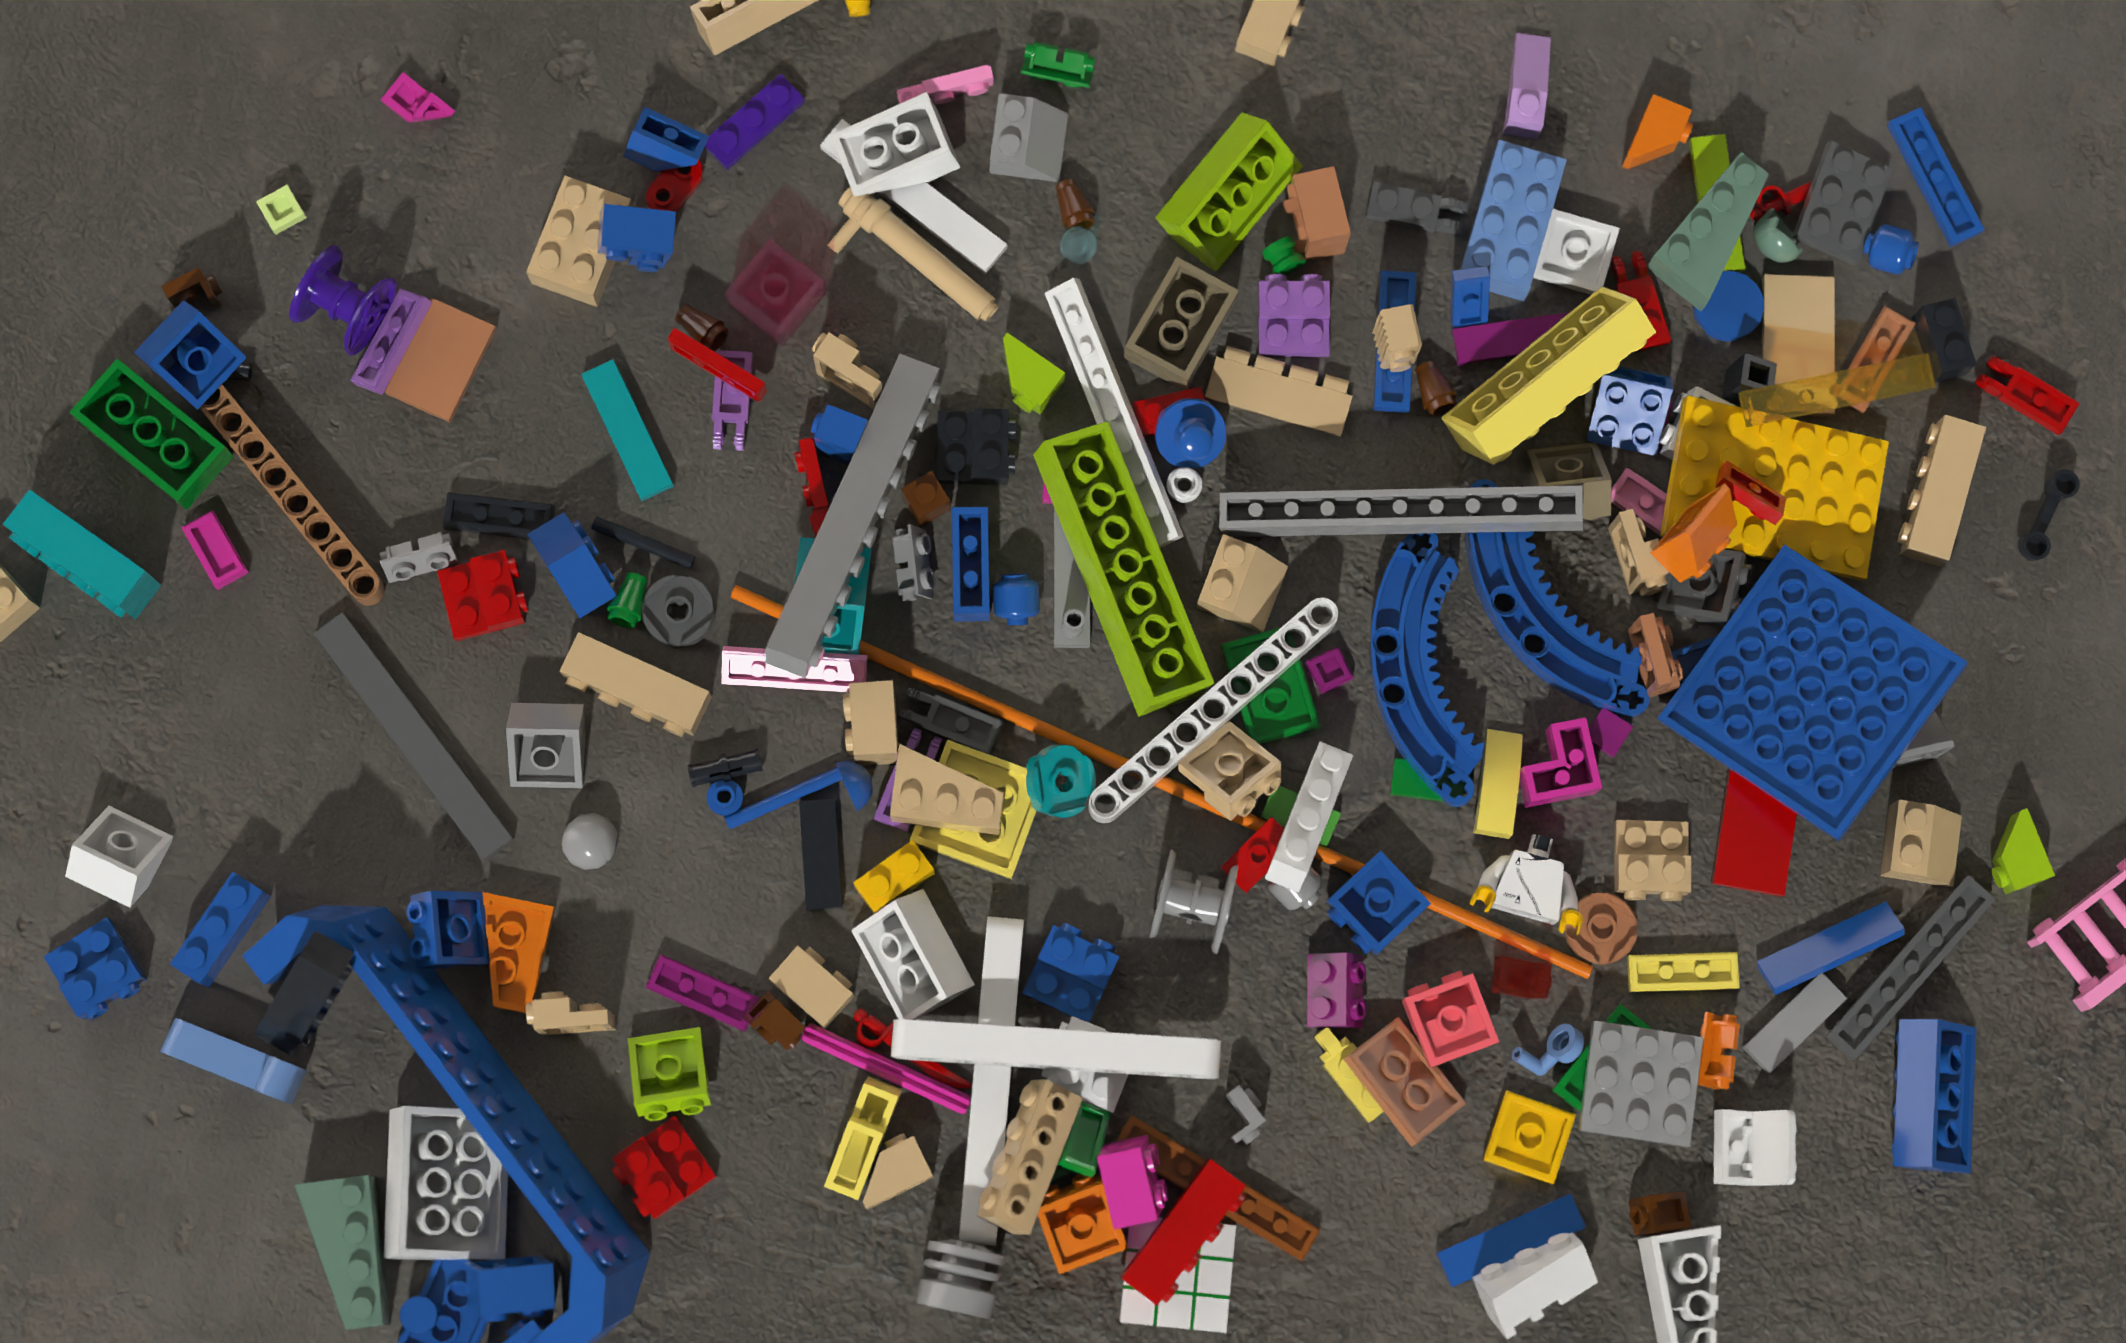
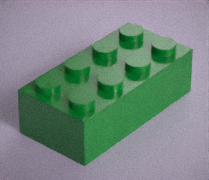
M116 359L69 412L79 423L186 510L190 508L234 457L222 443L119 359Z

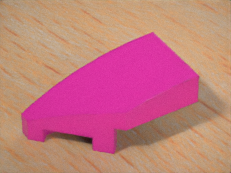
M404 72L381 98L382 103L408 123L452 117L455 113L454 109L434 93L427 92Z

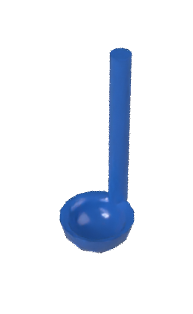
M849 760L836 762L837 767L738 810L724 818L731 830L840 780H843L856 811H859L867 805L873 794L871 775L859 763Z

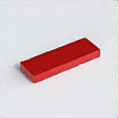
M676 328L668 336L672 351L753 400L761 402L766 395L767 389L764 381Z

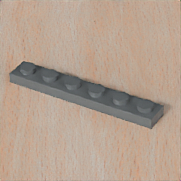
M1965 876L1825 1037L1852 1061L1856 1060L1996 898L1971 876Z

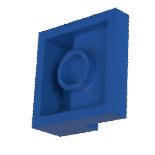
M1380 850L1326 901V904L1330 907L1326 913L1340 928L1346 924L1355 933L1351 940L1364 954L1371 950L1376 956L1431 903Z
M427 891L410 896L411 902L407 907L406 913L408 920L413 923L414 939L410 944V953L416 959L417 968L444 969L453 966L481 967L489 965L490 956L486 935V914L482 892Z
M108 917L44 956V959L60 983L59 988L76 1016L82 1019L88 1017L89 1020H93L109 1010V1003L119 997L121 1000H125L140 991L139 985L147 980L116 927Z
M1063 923L1061 928L1053 925L1022 994L1070 1017L1073 1016L1089 1023L1119 960V956L1113 953L1116 947L1098 938L1092 944L1080 938L1083 932L1069 924Z

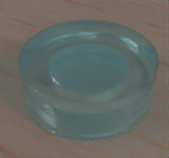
M1073 227L1064 234L1061 240V252L1071 262L1083 264L1089 261L1095 254L1097 248L1096 237L1092 232L1083 227Z

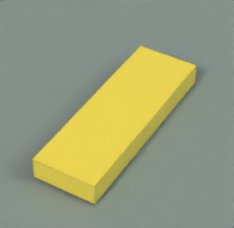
M1737 952L1627 956L1629 993L1734 990L1740 988Z

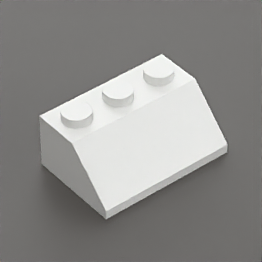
M924 889L894 900L851 930L898 1019L916 1020L953 1000L975 985Z

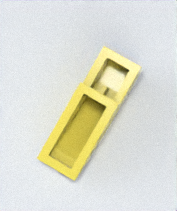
M1493 729L1486 730L1473 833L1506 839L1513 835L1523 734Z
M867 1077L852 1116L848 1121L824 1187L859 1200L902 1089L873 1077Z

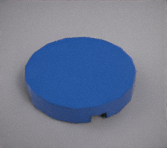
M1735 271L1722 272L1712 296L1702 312L1692 305L1694 319L1697 324H1700L1701 328L1711 338L1724 342L1738 341L1752 333L1760 323L1765 308L1763 294L1757 284L1745 274Z

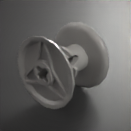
M1171 849L1157 895L1156 910L1149 938H1154L1158 934L1162 916L1165 913L1185 918L1186 924L1191 925L1193 920L1215 926L1211 949L1214 954H1217L1231 908L1238 866H1233L1230 869L1224 890L1201 885L1202 880L1196 879L1195 883L1172 878L1176 862V853Z

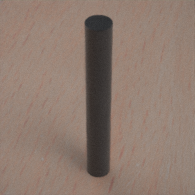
M598 516L595 517L592 523V530L688 569H691L696 556Z

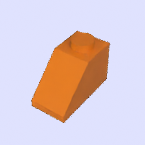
M1653 94L1622 167L1626 169L1633 168L1674 152L1679 141L1686 143L1693 127V123L1688 122L1692 110Z

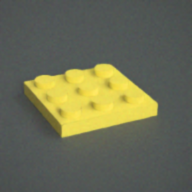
M947 740L939 763L1004 793L1000 833L995 835L915 825L909 841L913 840L918 846L1012 880L1037 813L1027 793V769Z

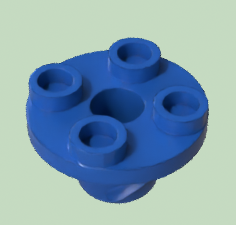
M1196 398L1182 399L1174 402L1159 413L1155 427V442L1161 455L1170 464L1179 468L1189 467L1196 469L1211 463L1222 451L1226 440L1225 422L1218 410L1208 401Z

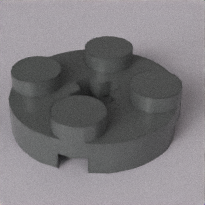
M676 575L666 576L655 582L646 593L643 605V621L649 633L658 642L675 649L691 646L702 640L711 629L712 623L715 620L714 602L708 589L697 579L684 576L677 577ZM676 603L679 606L686 604L688 606L684 619L681 620L678 617L672 619L669 617L673 612L670 607L672 604Z

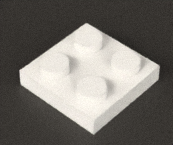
M1553 209L1533 278L1592 295L1604 285L1620 228Z

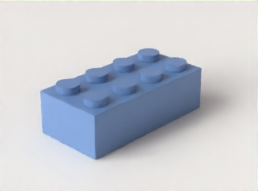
M1502 140L1498 141L1460 270L1487 266L1490 274L1489 292L1520 301L1525 300L1531 287L1567 159Z

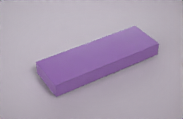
M400 288L350 381L359 387L383 395L432 302L426 297Z

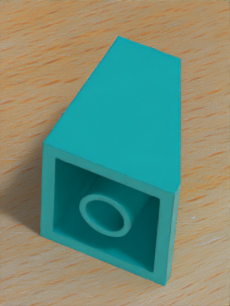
M800 537L794 584L815 539ZM865 546L861 554L862 557H865L858 578L852 576L848 583V586L851 587L850 596L845 607L838 606L834 616L838 617V621L831 638L825 636L821 647L825 648L824 653L859 655L871 548Z

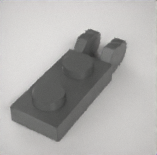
M1374 181L1365 218L1431 233L1438 231L1462 235L1464 230L1462 223L1437 218L1439 210L1454 214H1466L1469 205L1464 201L1442 198L1440 195Z
M908 688L906 697L913 702L931 707L926 717L916 714L909 709L900 708L897 714L900 719L920 726L924 731L990 755L1003 721L941 696L935 695L934 697Z

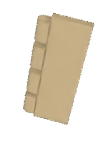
M1227 346L1224 358L1216 357L1205 395L1206 399L1341 437L1352 400V395L1346 394L1349 385L1348 380L1326 374L1323 385L1320 387L1315 385L1319 374L1317 371L1292 364L1288 377L1282 376L1285 362L1257 355L1255 366L1251 367L1248 366L1251 352Z

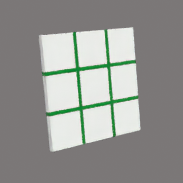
M1163 1218L1129 1226L1125 1268ZM1223 1224L1222 1231L1212 1243H1209L1207 1240L1198 1250L1202 1257L1190 1273L1183 1270L1175 1281L1179 1284V1288L1167 1303L1161 1300L1156 1306L1123 1281L1120 1322L1226 1333L1236 1225Z

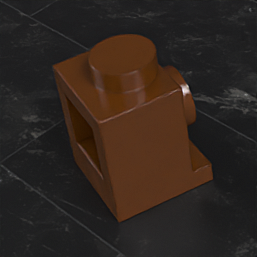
M768 991L742 1017L771 1046L777 1041L786 1050H790L800 1041L802 1037L801 1032L806 1028Z

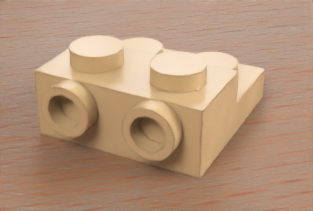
M830 332L827 335L822 333L812 348V351L815 352L813 357L817 374L874 410L882 393V383L878 380L880 376L868 366L861 365L860 354L856 349L858 346L850 338L842 334L836 337Z
M1633 509L1619 512L1608 527L1629 594L1640 592L1641 596L1644 597L1658 593L1662 590L1661 586L1668 583L1666 575L1669 573L1650 554L1659 541L1658 539L1647 542L1643 541V538H1646L1645 526L1641 517L1636 518Z
M1230 721L1178 762L1179 772L1204 791V800L1230 821L1238 814L1241 817L1247 816L1253 810L1256 799L1263 793L1267 796L1273 794L1281 783V761Z
M1614 821V893L1624 894V899L1645 900L1646 894H1658L1662 901H1681L1682 895H1687L1691 892V856H1689L1688 822Z
M564 992L541 993L542 999L526 1003L528 1025L532 1024L534 1030L542 1036L616 1030L615 1015L608 1009L602 1007L601 1004L579 1005L578 1011V1004L568 995H564Z

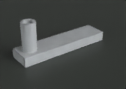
M1054 508V648H1090V595Z

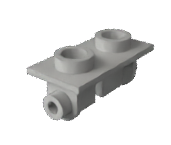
M911 524L907 525L908 529L895 530V537L892 538L895 563L908 562V568L896 570L899 595H902L905 602L915 601L917 596L930 600L934 599L932 588L935 587V576L930 568L928 555L931 552V541L926 530Z
M438 532L437 534L419 538V550L413 551L411 541L385 547L386 551L380 552V564L388 582L404 581L417 575L457 565L458 560L452 548L453 542L450 533L443 535L442 532Z

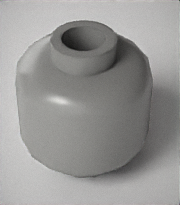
M1310 866L1299 893L1271 881L1268 882V889L1287 909L1295 910L1301 906L1304 909H1308L1321 895L1318 892L1321 885V877Z

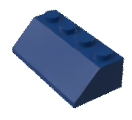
M1899 1019V1031L1896 1036L1898 1046V1064L1895 1070V1081L1897 1084L1896 1103L1893 1108L1895 1119V1134L1892 1143L1893 1166L1916 1170L1971 1174L1976 1027L1940 1019Z

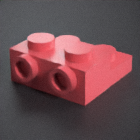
M1457 971L1441 978L1442 985L1431 989L1428 983L1407 990L1409 997L1402 1000L1415 1035L1417 1034L1429 1068L1499 1043L1473 973L1463 976L1462 971Z

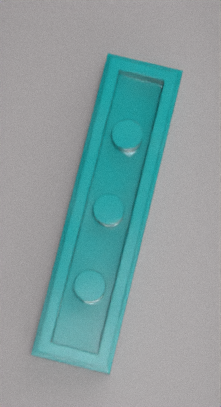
M612 359L582 373V378L641 502L674 487L614 360Z

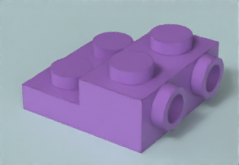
M1271 274L1265 277V281H1259L1257 288L1258 355L1265 357H1329L1330 281H1322V276L1317 274L1301 276V281H1287L1285 275Z

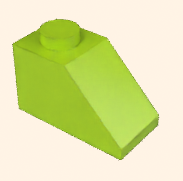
M1006 333L1003 337V350L1011 395L1015 397L1013 402L1028 413L1034 410L1041 415L1065 382V372L1009 333Z
M2028 808L2011 815L1992 860L1994 868H1992L1994 881L1999 888H2003L2005 894L2015 892L2055 876Z

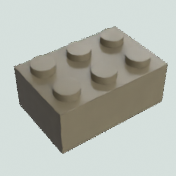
M1176 257L1125 346L1124 358L1178 388L1187 390L1236 304L1239 290Z

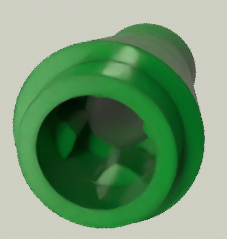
M633 572L627 573L624 582L616 593L617 596L612 599L607 607L609 612L608 620L620 627L634 628L636 622L641 621L644 592L647 579L644 576Z

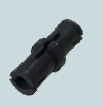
M758 748L731 756H726V753L718 755L719 759L687 765L693 788L724 779V782L732 781V777L763 771Z

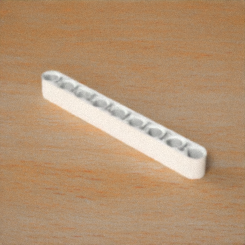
M1324 597L1311 601L1097 787L1089 799L1088 808L1091 817L1100 823H1110L1119 817L1178 765V762L1220 729L1330 633L1338 618V608L1335 603ZM1316 609L1325 610L1330 616V622L1322 625L1317 624L1312 619V611ZM1290 632L1298 633L1302 636L1304 644L1299 648H1292L1286 644L1284 636ZM1262 656H1271L1275 659L1277 668L1273 671H1264L1259 667L1257 660ZM1235 679H1243L1248 682L1250 691L1245 695H1238L1233 692L1230 684ZM1209 702L1218 703L1223 709V715L1215 719L1209 718L1205 714L1203 707ZM1181 726H1190L1195 730L1196 738L1191 742H1183L1176 734L1177 729ZM1155 749H1162L1169 755V762L1163 766L1154 765L1149 759V754ZM1133 772L1138 774L1142 779V785L1134 790L1126 788L1122 783V778L1127 773ZM1099 797H1110L1115 803L1114 810L1110 813H1100L1095 807V801Z
M990 916L987 918L978 1024L1015 1026L1024 919ZM974 1064L959 1241L996 1246L998 1226L977 1217V1214L981 1207L979 1205L980 1196L984 1189L989 1186L994 1174V1161L1005 1146L1011 1066Z
M896 1019L893 1020L891 1057L906 1060L1219 1079L1221 1041L1202 1038Z

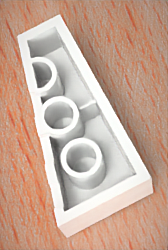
M1721 1225L1638 1239L1657 1343H1716L1715 1310H1718L1716 1283L1720 1266L1718 1239H1721Z

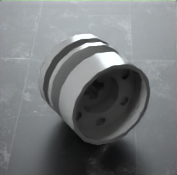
M953 1239L943 1241L929 1240L927 1250L942 1253L943 1255L941 1262L925 1259L924 1265L939 1271L937 1279H920L915 1303L991 1319L996 1295L981 1289L982 1281H999L1000 1275L986 1272L984 1269L986 1263L1002 1266L1004 1256L993 1253L985 1246Z

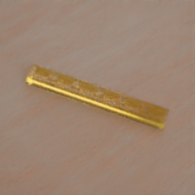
M1926 353L1745 390L1738 394L1747 428L1936 388L1929 354Z

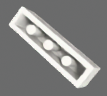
M1319 742L1265 876L1266 880L1299 893L1351 763L1352 754Z

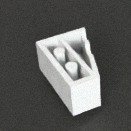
M1573 1232L1557 1234L1551 1237L1547 1244L1536 1249L1527 1248L1521 1250L1514 1256V1259L1502 1264H1490L1484 1267L1480 1274L1472 1277L1488 1317L1507 1339L1516 1334L1514 1327L1529 1317L1533 1322L1544 1317L1542 1309L1558 1300L1559 1304L1563 1305L1598 1283L1584 1244Z

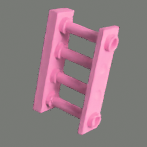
M2126 858L2116 865L2119 869L2118 873L2055 921H2052L2050 917L2042 921L2032 929L2035 936L2027 941L2031 948L2045 941L2080 985L2078 990L2081 994L2072 1001L2081 1012L2092 1009L2126 983V956L2124 954L2119 955L2085 911L2099 899H2102L2126 929V905L2113 890L2126 879ZM2072 920L2075 921L2108 963L2106 968L2109 972L2100 979L2096 975L2092 977L2057 933V931Z

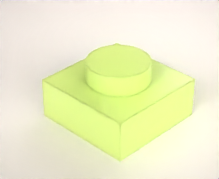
M288 185L256 201L275 235L306 219Z

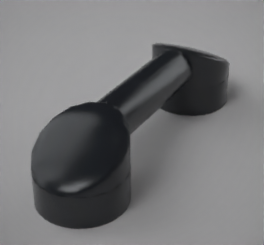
M2067 469L2060 470L2046 480L2044 485V492L2046 494L2044 503L2029 534L2023 535L2018 540L2019 552L2025 559L2038 561L2049 554L2051 544L2045 532L2059 502L2074 496L2080 487L2079 478L2073 471Z

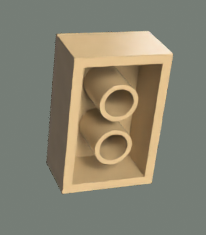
M564 176L526 271L531 284L598 307L615 261L606 259V254L597 253L600 211L604 204L634 207L632 200Z

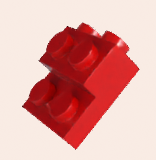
M505 550L471 558L469 563L437 571L455 641L525 623L523 613L528 612L529 608L524 591H517L515 579L520 578L516 558H509Z
M676 1116L615 1155L613 1160L617 1165L611 1169L623 1187L630 1183L637 1196L632 1201L644 1217L651 1214L653 1219L656 1220L717 1177Z

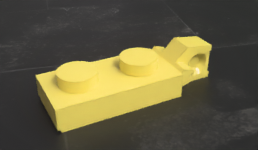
M1328 1027L1324 1028L1314 1037L1325 1051L1319 1057L1324 1063L1323 1067L1364 1119L1370 1123L1384 1111L1343 1060L1356 1050L1357 1047L1353 1042L1350 1043L1346 1037L1339 1041Z

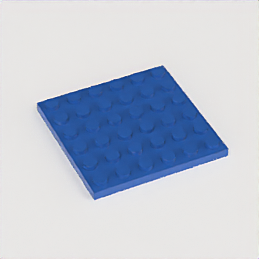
M1783 545L1661 712L1658 720L1839 842L1968 664L1960 656L1788 546Z

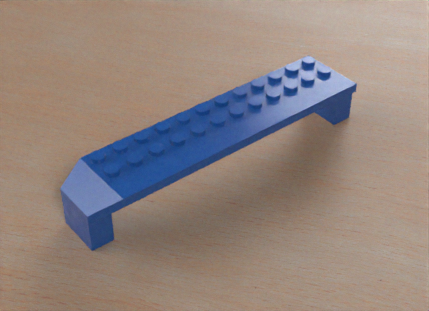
M322 905L284 917L242 957L260 981L266 985L286 979L315 930L354 952L348 963L572 1256L569 1309L537 1335L533 1342L597 1343L633 1312L649 1260V1250L436 971L429 968H417L416 959L410 953L412 940L387 907Z

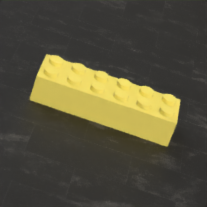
M1601 287L1441 418L1463 451L1493 465L1504 461L1522 441L1534 437L1544 423L1562 414L1566 409V405L1577 396L1589 392L1593 387V383L1599 378L1617 369L1621 360L1631 352L1644 347L1647 339L1656 331L1636 298Z

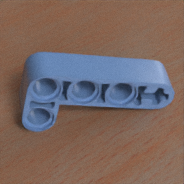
M174 1018L160 1051L289 1104H293L307 1071L178 1018Z

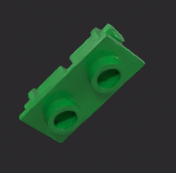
M1034 42V45L1027 43L1021 74L1029 75L1032 79L1039 81L1049 79L1063 82L1066 86L1072 88H1089L1096 58L1090 57L1088 52L1065 48L1062 60L1057 59L1058 46Z

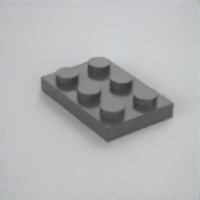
M1832 140L1826 143L1792 238L1852 266L1858 264L1893 168Z

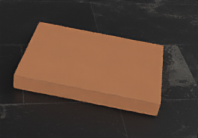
M431 298L432 304L393 374L385 393L451 423L497 329L490 323Z
M1399 1016L1343 1059L1411 1147L1467 1104L1438 1066L1429 1068L1420 1043Z

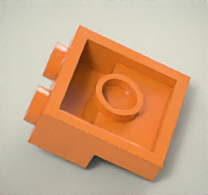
M1080 1173L1072 1178L1073 1184L1060 1189L1058 1185L1054 1184L1049 1185L1037 1217L1059 1275L1128 1249L1122 1229L1114 1230L1101 1174L1094 1175L1091 1178Z

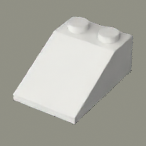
M927 92L831 135L854 196L930 182L960 168L939 112Z

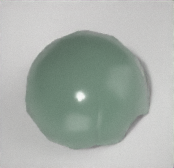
M1773 208L1767 211L1756 223L1753 229L1754 242L1764 256L1776 262L1793 261L1803 251L1802 248L1798 249L1799 241L1792 238V231Z

